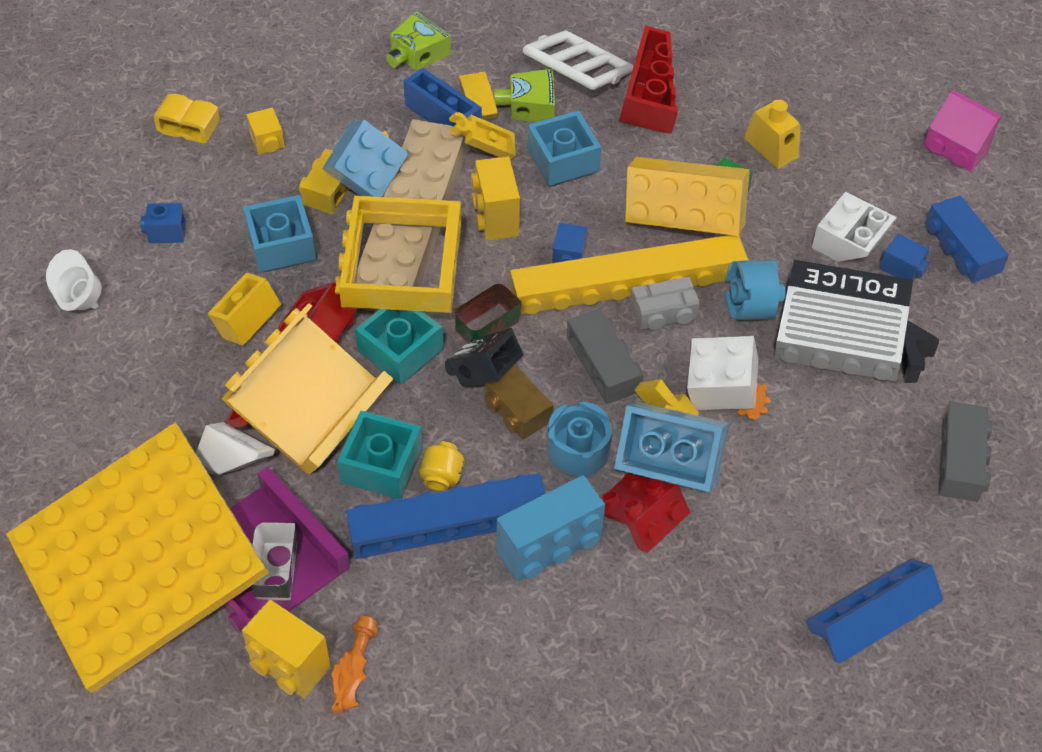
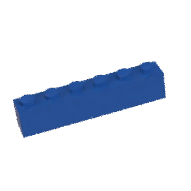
M521 474L511 479L489 480L479 485L469 487L458 486L448 491L426 492L416 497L406 499L394 498L385 503L363 504L353 509H348L346 514L354 558H366L497 532V518L546 494L541 474Z

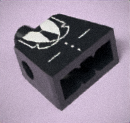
M508 328L468 341L451 358L446 359L445 369L450 376L456 375L463 387L498 382L524 354L513 329Z

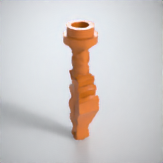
M361 615L353 623L352 630L356 634L354 645H352L351 651L345 652L344 657L339 659V665H334V670L331 673L334 697H336L335 703L332 706L334 714L344 713V710L359 706L355 700V693L361 682L367 678L363 672V668L367 663V660L364 658L366 645L369 639L375 638L378 633V622L372 617Z

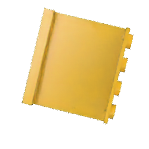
M309 303L302 311H299L297 308L292 311L283 321L288 325L284 331L280 332L276 329L264 342L269 347L263 353L256 350L245 363L249 369L243 375L236 372L225 384L229 390L222 397L225 403L308 475L323 463L350 431L360 410L366 412L393 380L385 371L375 378L314 324L306 314L312 307Z

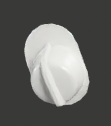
M71 249L63 250L56 254L48 265L46 282L57 304L62 310L66 311L86 310L89 308L97 309L99 307L97 300L101 294L102 286L85 258L78 251Z

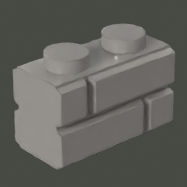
M688 276L631 288L630 306L640 330L648 328L658 330L667 324L677 322L679 324H687L693 319H697L699 299L695 290H693L692 282Z

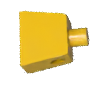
M774 100L772 103L755 111L744 136V139L777 169L799 158L800 124L787 112L788 104L783 100Z

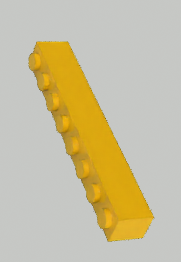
M727 235L510 270V290L522 301L520 314L527 313L533 315L544 310H563L569 306L593 305L599 301L611 299L623 300L626 297H630L631 288L688 276L693 286H708L715 282L725 281L729 264L733 261L748 260L740 237Z

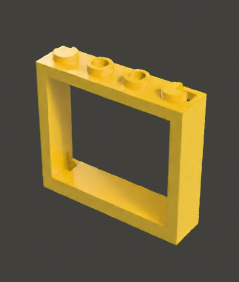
M354 196L352 210H347L346 223L349 225V230L343 231V248H345V253L340 252L339 271H342L341 276H336L335 294H340L341 307L452 313L462 222L461 201ZM364 223L446 227L439 288L356 284L355 277Z

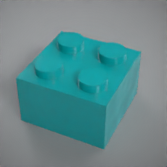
M379 309L355 329L357 352L379 369L385 371L400 385L443 350L442 326L422 311Z
M360 410L337 461L340 483L402 499L423 448L421 426Z

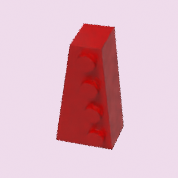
M645 25L619 121L658 132L672 133L678 114V107L675 102L676 87H674L673 80L675 74L674 67H672L671 32Z

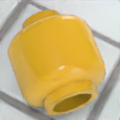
M442 441L438 445L427 447L419 468V476L424 481V485L438 492L448 491L449 488L455 487L461 478L465 464L464 456L457 450V446L450 442Z

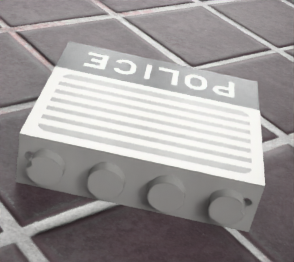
M794 260L774 358L783 360L786 363H798L818 369H829L851 375L857 374L896 382L901 365L913 280Z

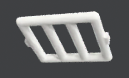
M566 30L551 36L542 35L538 38V41L523 47L525 55L591 90H595L608 83H619L620 78L631 74L634 67L629 62ZM562 42L573 45L552 55L541 51ZM585 52L594 56L572 67L563 62ZM604 64H609L616 68L595 78L584 74Z

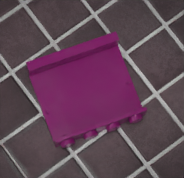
M266 467L257 473L260 488L230 509L252 545L254 532L259 524L295 523L297 550L291 600H272L290 612L350 569L348 552L269 467ZM276 546L268 552L267 560L271 565L279 567L285 565L290 560L291 554L288 548ZM272 576L264 582V585H282L286 580L281 576ZM250 586L218 609L221 610L224 607L229 612L228 619L230 623L240 633L269 600H256Z

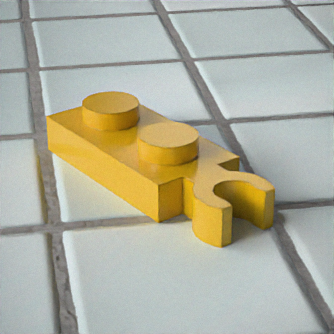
M456 112L449 117L451 122L457 124L449 130L450 133L456 137L465 136L466 144L498 157L509 156L510 160L516 156L515 133L473 115L466 118L462 113Z

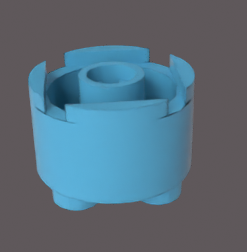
M740 260L731 262L725 278V282H730V291H725V301L730 317L732 319L736 318V320L775 319L778 304L785 299V286L782 283L779 284L777 261Z
M578 402V405L569 407L568 404H565L555 410L549 419L547 438L548 459L552 464L566 474L578 477L584 475L586 478L605 466L610 457L612 427L607 413L599 406L589 402Z

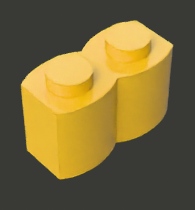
M168 94L156 111L154 121L156 130L162 134L174 137L182 136L186 140L204 144L208 142L218 126L220 117L218 107L208 101H192L184 95Z

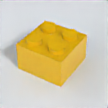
M510 157L475 160V173H471L472 189L476 190V192L471 193L473 210L477 209L479 211L476 214L478 231L483 230L485 241L519 236L520 196Z
M271 599L242 630L246 643L245 649L250 658V666L262 676L269 674L277 680V685L289 695H293L295 692L302 698H305L331 668L325 636Z

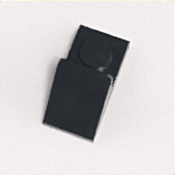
M907 320L900 367L905 383H917L921 371L925 369V357H934L940 341L936 336Z

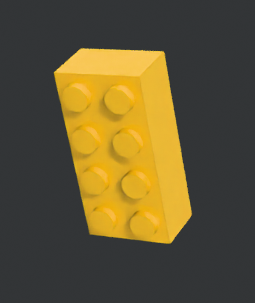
M636 157L627 167L625 222L739 236L746 222L750 169Z

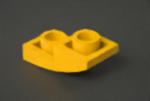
M485 71L459 76L462 94L482 107V119L497 118L498 112Z

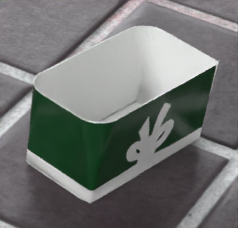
M261 523L255 529L253 547L268 569L269 574L251 586L255 599L291 600L297 550L295 523ZM284 546L290 551V560L283 566L276 567L271 565L267 560L268 552L273 547ZM272 576H281L286 580L282 585H264V582Z

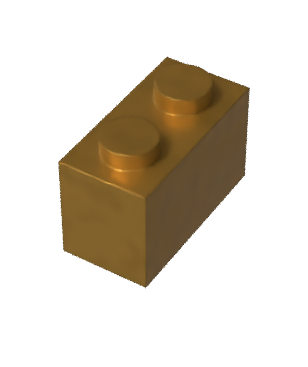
M516 364L498 382L485 384V404L491 412H498L509 432H516L524 440L548 425L549 419L553 414V404Z

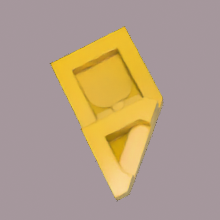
M662 379L640 382L634 390L646 404L665 408L667 404L689 414L697 416L699 414L686 394L673 395Z

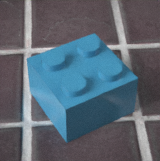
M579 110L528 125L527 149L548 186L600 171L602 147Z
M366 120L351 121L322 169L359 196L382 197L409 153Z
M300 195L243 207L247 231L259 272L316 260L313 235Z

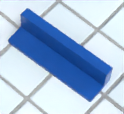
M911 558L809 618L806 622L813 634L827 639L834 661L842 663L943 601V596L933 565Z

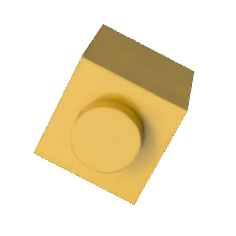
M273 107L246 114L249 133L258 155L267 152L272 153L285 148L283 131Z

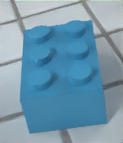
M633 402L626 406L614 469L710 492L717 487L730 423L641 402Z
M582 475L497 518V553L517 582L524 578L532 579L538 576L550 564L554 562L561 564L568 560L573 552L581 548L590 549L600 541V538H602L605 503L586 477Z

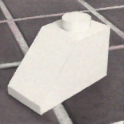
M221 422L205 426L196 454L208 473L222 475L223 473L238 470L273 456L275 449Z

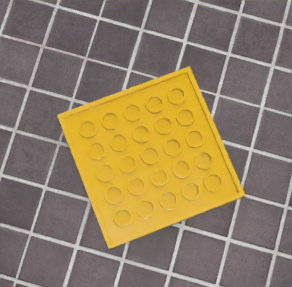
M176 422L6 533L86 690L90 693L100 689L269 574L268 569Z

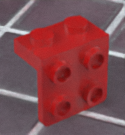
M629 472L611 490L601 496L602 501L605 503L604 517L626 524L637 548L645 553L654 548L690 514L678 484Z

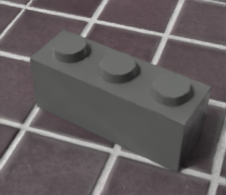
M600 308L568 319L566 337L604 402L609 404L636 394L634 390L643 379V372L637 362L634 363L629 356V350L625 341L620 340L616 335L612 320L606 318Z
M954 401L949 402L943 417L940 496L978 502L982 492L988 491L991 473L986 472V465H989L992 448L987 446V439L991 436L993 425L992 421L988 420V407Z

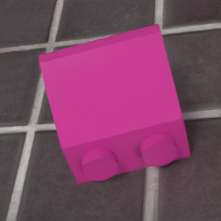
M952 90L930 125L924 146L933 153L939 154L952 161L955 165L971 172L988 154L1001 115Z

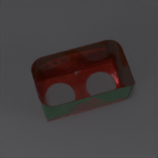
M495 284L456 309L455 332L467 343L470 340L508 329L519 322L522 301L503 284ZM498 304L507 311L479 330H472L466 326Z

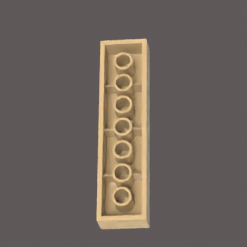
M412 119L402 146L409 154L386 189L384 197L450 201L467 152L465 136L456 137L452 135L449 130L454 126ZM374 223L356 271L355 283L421 287L441 227ZM358 308V309L367 310V311H373V312H377V311L379 310V309H371V308Z

